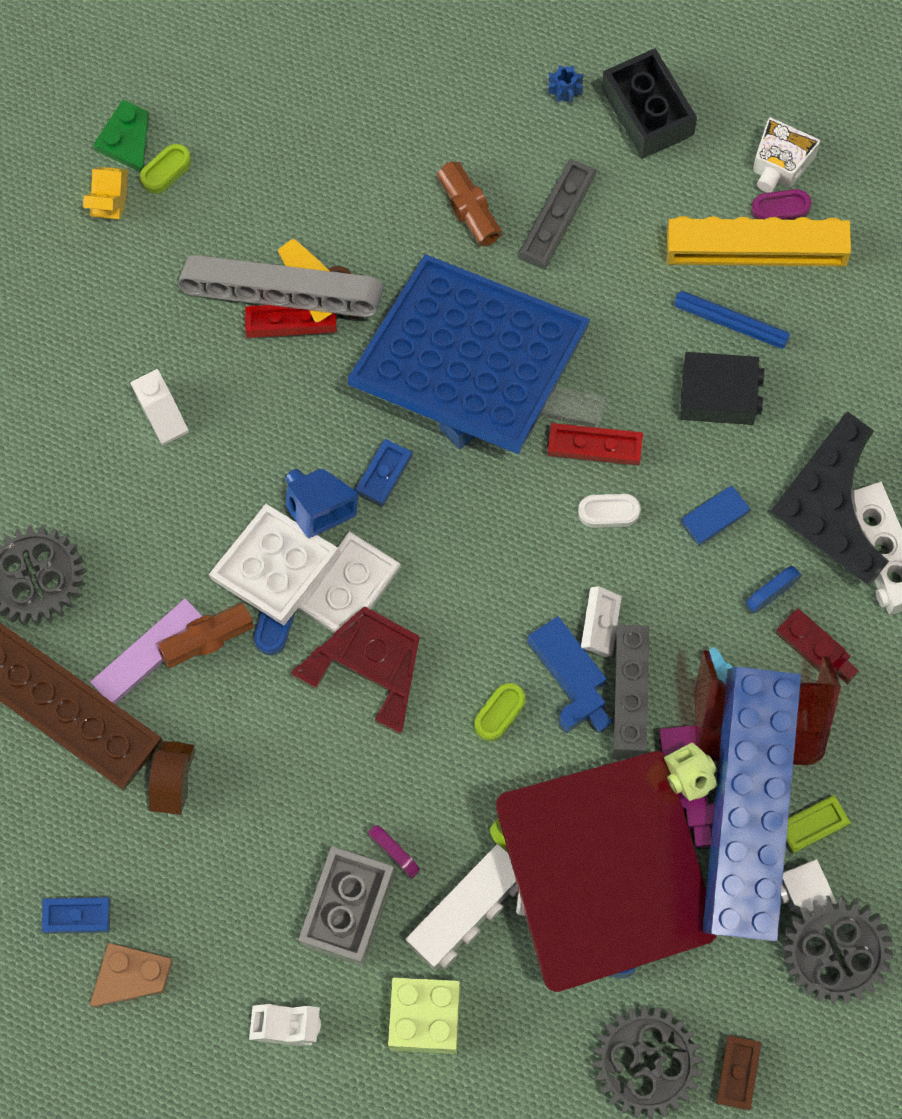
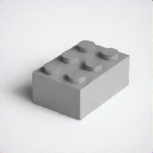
M331 846L298 939L301 947L364 967L396 875L394 866Z

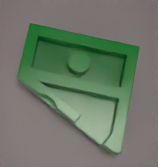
M122 100L94 142L93 147L95 151L141 172L145 167L144 158L148 140L146 134L149 127L148 111Z

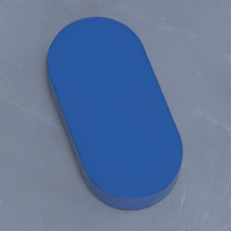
M795 566L786 568L757 590L747 600L746 606L753 614L759 612L792 587L801 578L802 574Z
M261 612L254 635L255 644L261 653L276 655L285 648L295 612L284 626Z

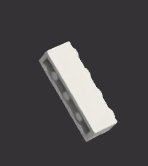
M497 844L406 938L407 945L435 972L440 966L446 969L456 959L458 954L455 951L463 942L469 945L479 935L481 930L478 927L486 918L492 921L504 907L501 902L509 894L515 897L519 893L509 854Z

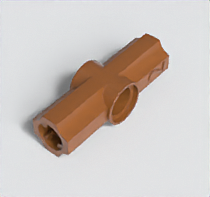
M451 161L443 165L441 170L437 172V178L450 197V203L455 215L460 222L466 223L480 247L492 245L502 236V230L490 213L482 190L479 186L473 185L459 161Z
M240 602L213 616L205 615L191 621L186 625V629L157 642L158 652L166 667L171 668L196 655L202 656L220 649L225 641L254 628L253 620L244 603Z

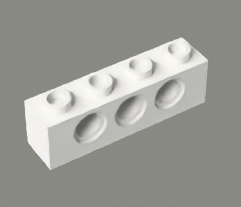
M878 482L854 490L856 515L862 530L865 531V534L874 546L884 545L890 552L889 554H882L889 562L874 580L878 588L876 590L877 600L882 608L886 607L890 616L902 612V582H892L887 576L888 573H896L902 580V528L882 482ZM872 517L877 521L878 525L869 526L864 522L863 518Z

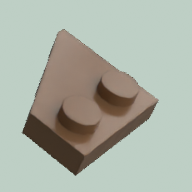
M108 943L90 1006L99 1008L106 1004L119 1001L126 1002L135 1000L137 997L164 993L173 960Z

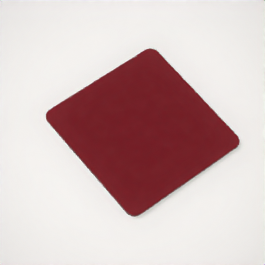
M661 751L646 753L505 792L496 800L498 818L545 986L550 991L561 992L713 942L717 936L703 932L706 888L680 797L669 784L667 776L671 775V772L664 759L666 755Z

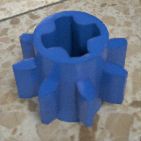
M559 65L556 74L549 73L550 84L548 85V93H555L557 102L562 100L572 103L576 94L582 95L583 86L581 84L583 83V74H577L574 66L562 67Z

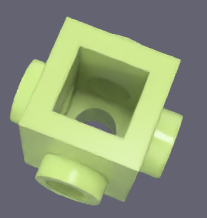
M693 742L664 757L671 772V775L667 776L670 786L676 794L681 792L689 801L706 796L710 790L718 786L714 776L717 768L709 755H705Z

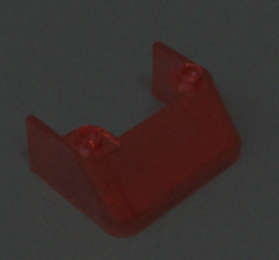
M703 650L695 686L696 746L705 755H709L713 761H719L726 685L717 677L709 650ZM823 656L817 683H800L793 765L815 764L823 758L826 751L841 689L839 679L828 656Z

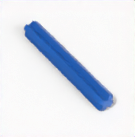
M680 291L676 297L675 306L679 309L781 349H784L788 343L790 333L686 291Z

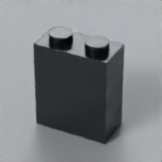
M685 352L680 420L754 425L756 415L762 414L763 396H758V386L763 387L764 368H759V357Z

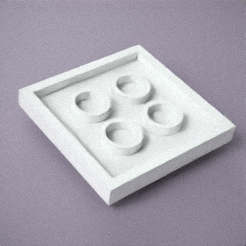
M265 504L209 573L211 580L284 626L341 553L338 547L318 535L308 539L297 522Z

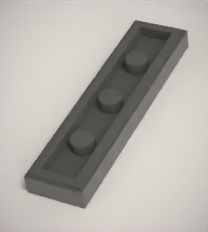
M569 159L519 252L520 260L546 270L596 176V169Z

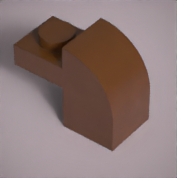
M163 741L160 751H155L149 780V811L182 814L188 796V772L195 755V745Z

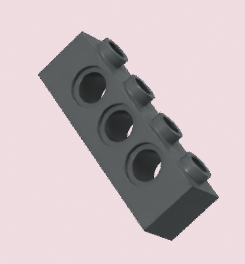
M617 624L612 758L628 759L646 754L650 626Z

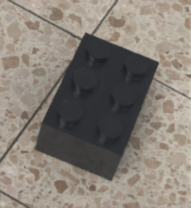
M656 48L603 71L602 91L642 159L695 134L697 116Z

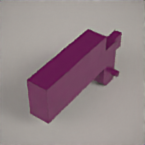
M697 725L659 729L661 751L666 756L692 742L700 749ZM679 792L683 811L686 812L689 831L694 830L696 848L710 847V828L713 826L715 804L707 805L706 796L689 801Z

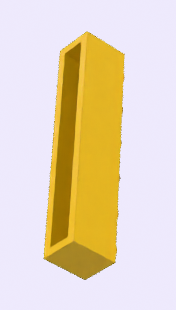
M679 216L668 221L667 265L847 266L851 255L850 220H841L839 218L811 220L806 217L795 220H781L777 217H769L765 220L750 219L748 217L721 219L715 216L705 219H691L687 216Z

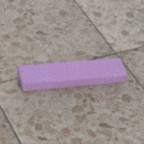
M186 599L182 600L90 683L101 695L116 704L164 662L158 652L156 643L186 629L188 623L202 617V615Z

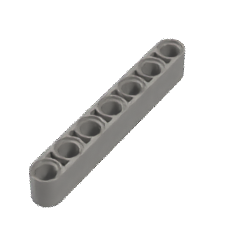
M191 255L186 259L178 280L180 290L193 296L360 317H372L376 314L384 290L382 282L370 276Z

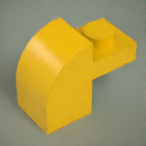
M101 166L92 169L91 193L84 195L83 208H90L91 217L121 218L127 196L128 169Z

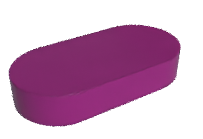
M800 189L763 193L754 199L751 213L754 219L765 220L769 217H777L781 220H795L806 217L809 214L812 202L810 196Z
M374 825L367 832L372 841L409 879L412 880L420 872V868L415 861L382 827Z

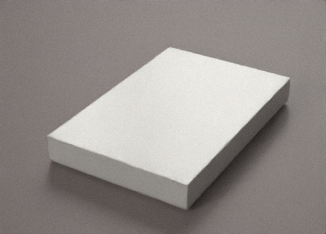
M350 531L338 546L341 553L298 607L299 611L334 633L364 606L372 609L401 568V563Z

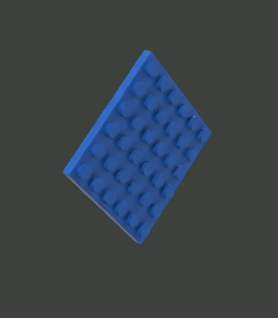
M425 254L349 375L348 385L519 454L584 336L590 319Z

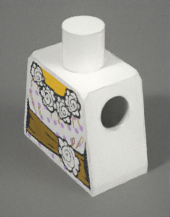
M769 117L753 167V171L761 175L757 182L758 188L770 193L773 192L777 183L787 188L792 187L815 159L821 140Z

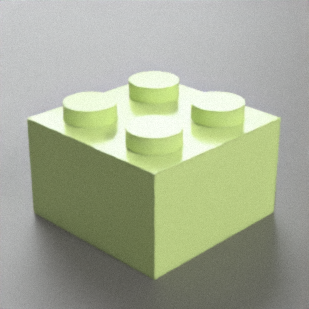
M392 978L388 1040L390 1051L457 1054L460 981Z

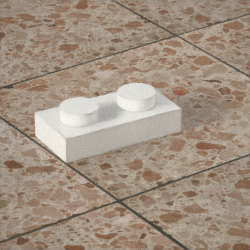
M600 586L590 588L581 648L602 657L613 656L622 596Z

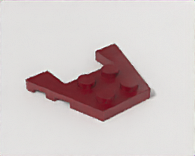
M364 606L322 646H319L312 652L311 656L301 665L293 669L291 675L317 689L331 663L334 661L377 684L390 693L379 711L375 722L401 735L420 636Z

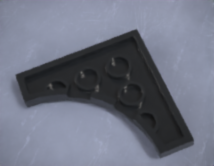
M847 411L771 512L865 584L871 586L889 560L875 548L865 534V531L861 528L856 515L853 476L862 451L874 430Z

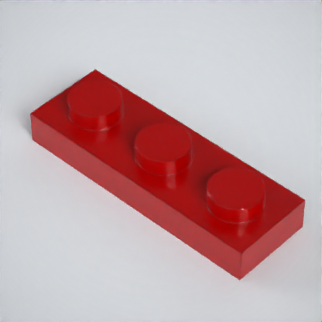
M273 305L245 306V331L247 338L337 332L336 313H332L320 322H315L310 311L305 309Z
M551 423L548 456L640 466L643 432Z

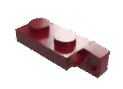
M799 608L776 630V634L822 675L827 674L829 677H832L836 674L848 685L859 672L848 661L851 656L846 652V649Z

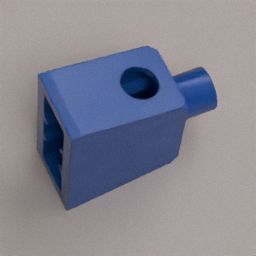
M293 469L286 476V483L288 484L286 507L308 539L356 516L358 493L325 469H318L308 475H304L299 469Z

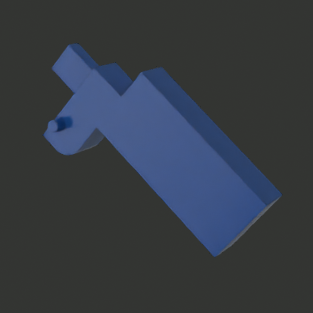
M559 616L530 634L527 643L573 701L563 708L559 717V724L566 734L587 719H589L598 733L612 725V720L603 710L606 702L597 692L598 689L605 685L607 678L586 651L581 648L579 642Z

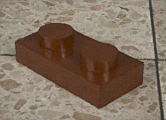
M727 1036L716 1099L717 1105L745 1111L751 1110L762 1042Z

